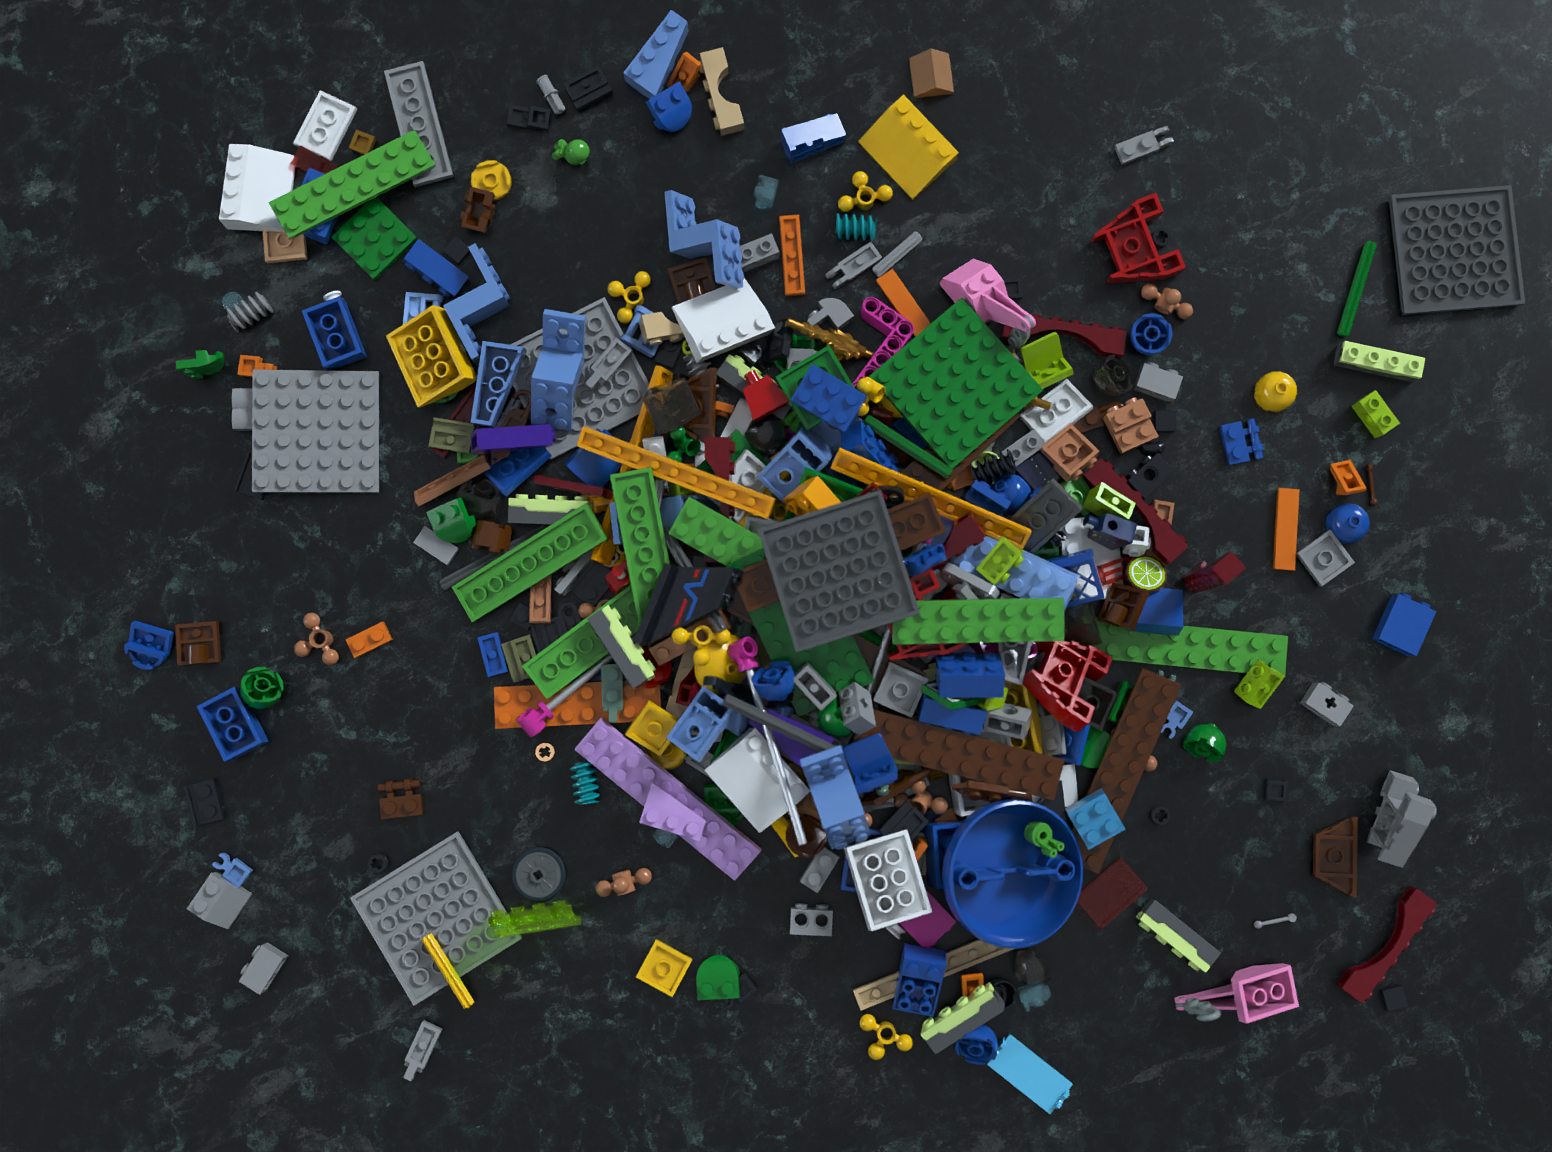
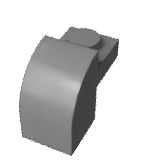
M825 298L818 302L820 311L815 310L808 315L807 323L811 326H819L828 319L834 329L840 330L853 321L854 315L841 300Z

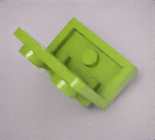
M1056 332L1048 334L1020 349L1024 368L1042 389L1074 374L1073 368L1063 357L1059 335Z

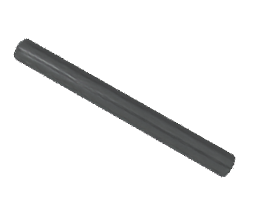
M543 524L511 541L509 551L544 530L548 525ZM501 550L500 553L491 552L441 579L439 581L441 587L444 590L451 588L508 551Z
M668 526L664 527L666 545L678 566L693 567L677 538L668 534L671 528ZM718 610L707 615L717 633L727 629Z
M727 694L723 700V706L818 752L837 747L734 696Z

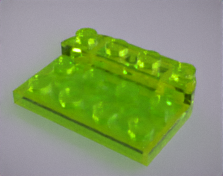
M565 900L553 901L551 906H545V903L533 904L531 909L525 910L524 906L511 908L512 912L503 913V909L490 911L491 916L488 917L490 934L496 938L581 925V916L575 914L572 911V904H565Z

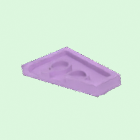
M652 782L639 823L700 841L706 820Z

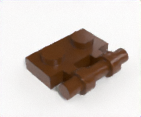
M409 778L401 782H393L391 780L378 784V792H387V798L379 799L381 819L423 815L422 794H414L413 788L421 787L420 780ZM405 789V796L395 797V790Z

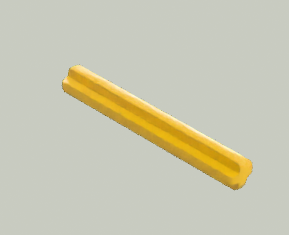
M430 933L423 937V944L463 1008L466 1009L473 1005V998L433 934Z

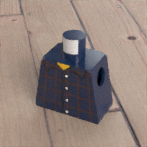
M1042 452L1015 468V474L1022 477L1028 483L1031 492L1039 487L1043 488L1052 478L1056 481L1061 478L1053 469L1054 464Z
M1104 513L1097 517L1088 514L1083 520V526L1089 528L1088 538L1110 550L1133 543L1137 528L1136 523L1109 513Z

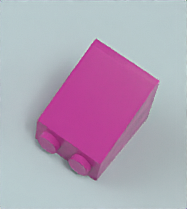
M926 890L932 912L899 923L921 946L930 948L952 928L956 921Z

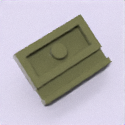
M433 418L434 422L429 440L430 448L466 454L471 453L470 434L474 432L475 424Z
M531 635L502 643V649L513 683L529 679L530 676L522 665L537 655Z

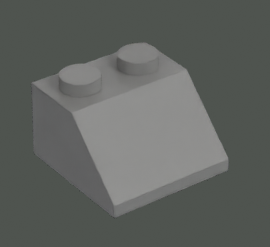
M217 871L210 873L187 909L204 921L229 929L252 896V893L242 886L240 888L236 887L225 879L221 872Z

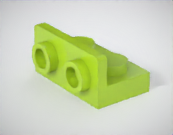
M1002 537L978 565L976 570L994 586L999 583L1003 585L1011 576L1009 574L1010 570L1013 567L1018 568L1024 561L1022 556L1025 552L1019 550L1005 537Z
M1258 659L1234 692L1246 703L1261 709L1285 676Z

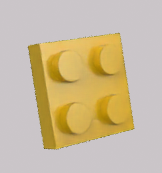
M648 700L626 730L625 735L661 756L671 742L666 737L679 719Z
M656 939L636 978L673 997L692 958Z

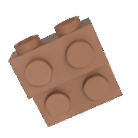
M1134 397L1126 401V406L1121 408L1118 405L1113 406L1107 410V414L1103 417L1120 454L1159 437L1150 420L1151 414L1143 398L1137 400Z
M1071 423L1043 445L1040 450L1054 464L1053 469L1067 483L1071 479L1074 481L1079 479L1083 474L1082 470L1084 468H1092L1098 460L1096 458L1100 452Z

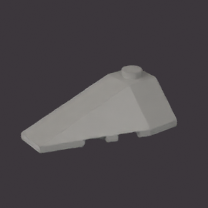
M1001 593L999 599H1009L1017 597ZM998 642L1005 681L1022 685L1032 642Z

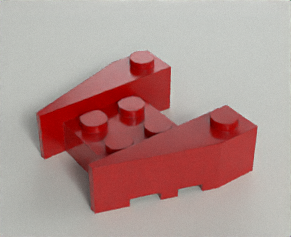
M1156 193L1136 200L1114 220L1094 234L1091 240L1092 243L1105 239L1117 269V273L1111 274L1107 279L1108 283L1165 280L1182 273L1186 268L1179 249L1161 256L1157 252L1146 224L1149 221L1160 218L1163 213Z
M932 568L916 576L909 575L916 600H923L922 595L940 588ZM889 623L887 626L892 635V623ZM896 644L898 649L888 653L890 660H897L909 657L942 655L953 652L967 644Z
M1037 641L1035 644L1039 650L1045 653L1038 672L1033 669L1024 675L1022 684L1058 722L1077 732L1089 724L1095 708L1078 697L1084 677L1095 683L1107 674L1113 658L1096 647L1081 646L1078 642Z

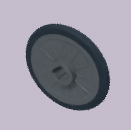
M535 847L524 851L516 859L512 868V882L515 889L522 897L534 902H543L555 897L563 888L566 879V870L562 859L554 851L543 847ZM538 870L543 875L540 879H537L535 872Z

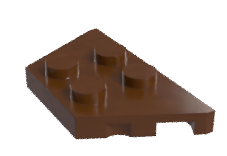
M709 368L707 371L675 385L674 425H682L690 437L704 444L705 437H715L717 368Z
M1351 816L1313 835V876L1351 897H1357L1358 817Z

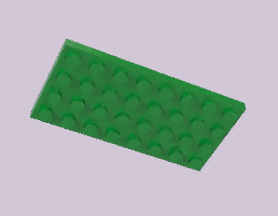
M764 548L726 565V567L732 566L741 570L767 559ZM780 600L749 612L772 662L787 661L795 673L808 661L836 691V695L839 694L838 691L854 682L862 687L875 682L853 635L796 653ZM795 684L794 691H792L794 693L793 701L791 702L798 717L818 707Z

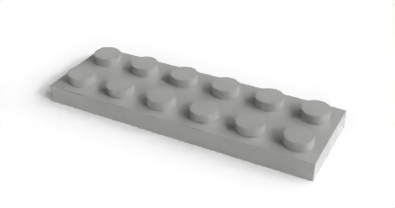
M420 61L384 71L400 135L403 136L415 130L435 163V168L412 179L414 187L454 177L424 62Z

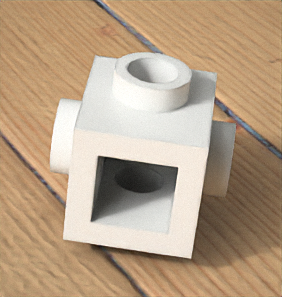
M1137 526L1133 543L1123 546V554L1139 557L1144 555L1146 549H1150L1151 537H1149V527Z

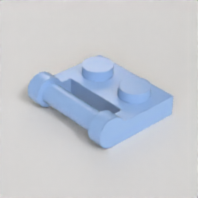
M406 292L403 324L426 310L427 301L433 302L432 305L440 307L441 303H443V296Z

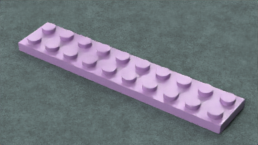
M602 717L574 749L641 805L645 806L651 784L654 782L679 802L704 818L706 823L700 841L684 836L681 837L734 881L761 852V848Z

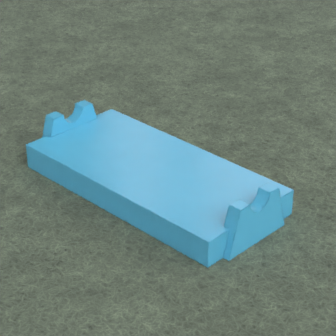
M1010 1033L999 1041L996 1059L994 1061L993 1059L989 1060L987 1064L1049 1114L1054 1109H1059L1062 1106L1063 1101L1069 1096L1070 1087L1073 1085L1072 1082Z

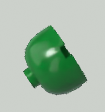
M256 667L250 669L241 680L240 696L252 708L266 709L272 707L280 699L284 688L283 680L278 673L275 672L274 674L269 671V668Z
M839 694L822 710L818 709V719L816 722L820 730H824L829 736L837 738L853 733L843 724Z
M1211 723L1193 726L1188 731L1183 742V747L1189 754L1196 758L1202 755L1207 757L1206 761L1209 762L1221 761L1227 746L1224 734L1216 725Z

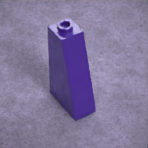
M551 424L476 429L470 434L472 455L548 448L555 442V431L551 429Z
M766 708L767 713L831 744L835 742V739L827 734ZM751 719L749 723L765 736L762 724ZM772 730L777 747L800 767H802L800 759L820 753Z

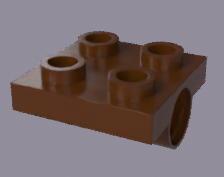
M706 257L668 268L678 304L716 290Z
M1112 583L1097 620L1104 624L1134 631L1149 592L1139 588Z
M219 621L175 625L178 666L221 662Z

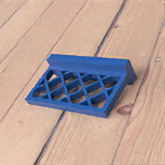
M1092 548L1047 560L1080 575V578L1086 581L1082 590L1075 588L1074 591L1079 593L1076 600L1069 601L1067 607L1104 598L1093 559ZM1090 565L1091 574L1088 578L1078 573L1080 566ZM1088 583L1096 587L1098 595L1090 596L1083 592Z

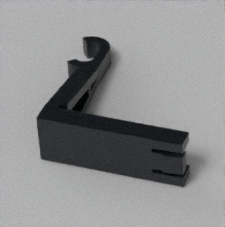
M704 676L703 685H712V690H719L724 696L729 694L756 707L750 685L726 682L715 676ZM791 692L782 701H770L762 698L765 708L792 707V703L789 701H793L794 693Z

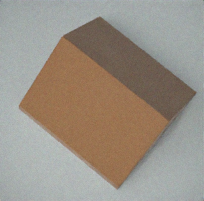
M930 48L909 58L914 98L954 93L949 53Z

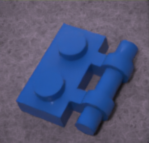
M1255 419L1246 420L1248 425L1246 429H1243L1241 421L1219 426L1228 466L1250 461L1248 453L1254 452L1255 460L1263 459L1262 450L1264 448L1263 444H1260L1258 436L1260 431L1259 426H1256ZM1246 435H1250L1252 446L1247 447Z

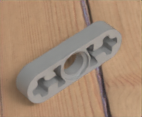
M947 563L940 572L941 578L953 586L956 583L967 585L978 599H996L999 595V590L994 585L954 564Z

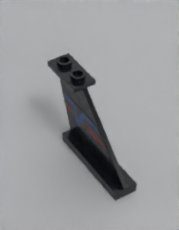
M664 563L634 642L651 647L652 643L673 633L675 629L683 628L720 608L729 611L730 606L734 602L736 590L742 582L744 571L732 566L675 567Z

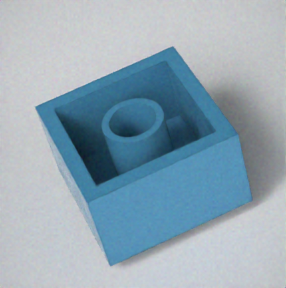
M1102 788L1065 808L1088 850L1125 830L1124 825Z

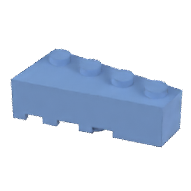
M671 10L623 72L625 82L649 99L661 93L667 83V78L673 69L676 57L689 31L688 22Z
M482 341L471 423L496 427L527 349L521 346Z

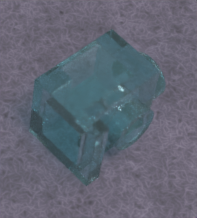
M759 174V185H756L753 195L756 197L755 206L761 209H772L779 187V180Z
M657 829L652 836L661 846L669 848L679 835Z
M1041 981L1017 988L1023 1009L1026 1012L1030 1011L1029 1006L1033 1008L1040 1007L1045 1004L1044 1001L1049 1000L1048 998L1051 997L1048 985H1044Z

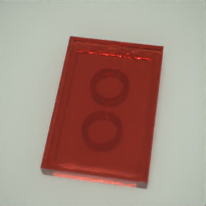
M1118 857L1081 890L1077 902L1102 930L1147 891L1148 888L1121 857Z

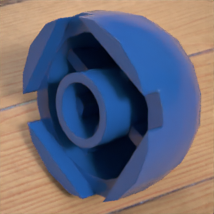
M1154 313L1141 316L1131 328V344L1141 354H1159L1171 342L1173 333L1170 323H1167L1163 316Z
M1008 474L1006 478L1000 475V480H993L990 485L991 490L996 493L1001 492L1005 494L1011 502L1004 512L1005 515H1013L1030 500V486L1022 477L1016 474Z
M1346 503L1336 506L1328 514L1325 525L1327 530L1331 529L1341 544H1351L1365 537L1369 530L1370 520L1362 507L1357 504Z
M781 660L771 662V667L767 669L764 666L761 667L752 677L755 690L765 700L782 701L788 697L795 687L793 668L789 662Z
M981 1025L956 1041L955 1050L959 1056L960 1053L965 1056V1061L976 1065H985L989 1063V1060L993 1059L994 1061L996 1059L998 1040L995 1033L989 1027Z

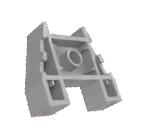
M1391 770L1381 790L1380 796L1384 798L1381 807H1376L1375 814L1378 816L1373 827L1370 828L1367 843L1382 848L1377 858L1378 860L1403 868L1426 831L1430 821L1435 818L1436 806L1430 799L1418 796L1419 784L1413 777Z

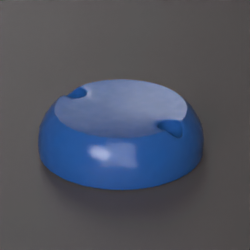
M1001 800L987 804L974 811L959 825L948 844L942 872L945 897L957 921L978 939L1009 949L1024 948L1038 944L1052 936L1062 927L1077 904L1083 881V863L1078 842L1065 821L1045 806L1025 800ZM1039 821L1048 824L1052 830V838L1064 843V849L1057 851L1055 858L1042 854V847L1030 844L1024 837V828L1028 823Z

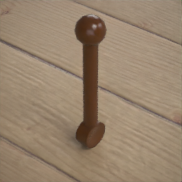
M1366 464L1371 494L1369 503L1371 506H1376L1378 501L1375 499L1373 465Z

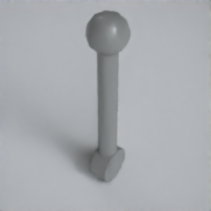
M1290 913L1287 917L1263 922L1255 921L1254 926L1260 929L1262 926L1284 921L1295 922L1297 917L1295 914Z

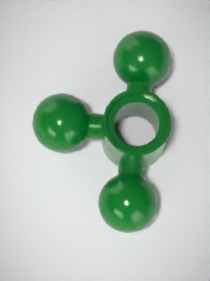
M675 424L670 428V437L674 440V446L678 450L668 453V458L682 463V455L684 453L688 456H695L699 452L701 447L700 441L690 437L682 425Z

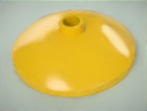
M730 634L731 637L727 644L720 645L715 640H711L706 644L705 650L710 655L708 664L705 666L695 664L694 667L695 677L701 687L705 686L716 695L723 694L719 690H712V685H703L704 676H715L726 682L741 684L746 677L745 672L739 673L738 663L734 662L728 654L729 645L741 639L733 634Z

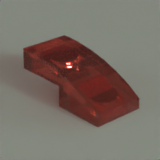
M301 145L298 147L290 163L306 173L309 168L326 174L339 166Z

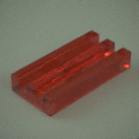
M1126 555L1098 565L1097 570L1102 586L1124 579L1125 573L1107 580L1105 577L1125 570L1132 557ZM1125 561L1126 565L1107 572L1103 571L1104 568Z

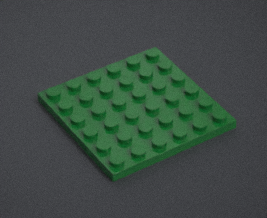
M963 298L959 299L869 376L886 388L884 396L940 460L952 469L1043 391L1041 386Z

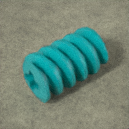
M837 213L836 233L839 239H842L845 234L846 239L849 240L853 234L855 240H858L861 235L863 241H866L869 235L871 241H874L876 237L877 216L875 221H873L872 216L869 215L865 221L863 215H860L859 220H857L855 214H853L849 220L847 214H844L843 219H840V215Z
M589 761L574 763L575 766L571 767L570 771H574L576 774L571 776V779L578 782L574 783L572 787L579 790L574 792L573 795L580 797L574 803L583 805L601 802L595 800V798L600 796V793L594 792L595 789L599 788V785L592 784V782L598 779V777L591 775L597 769L590 767L592 764Z

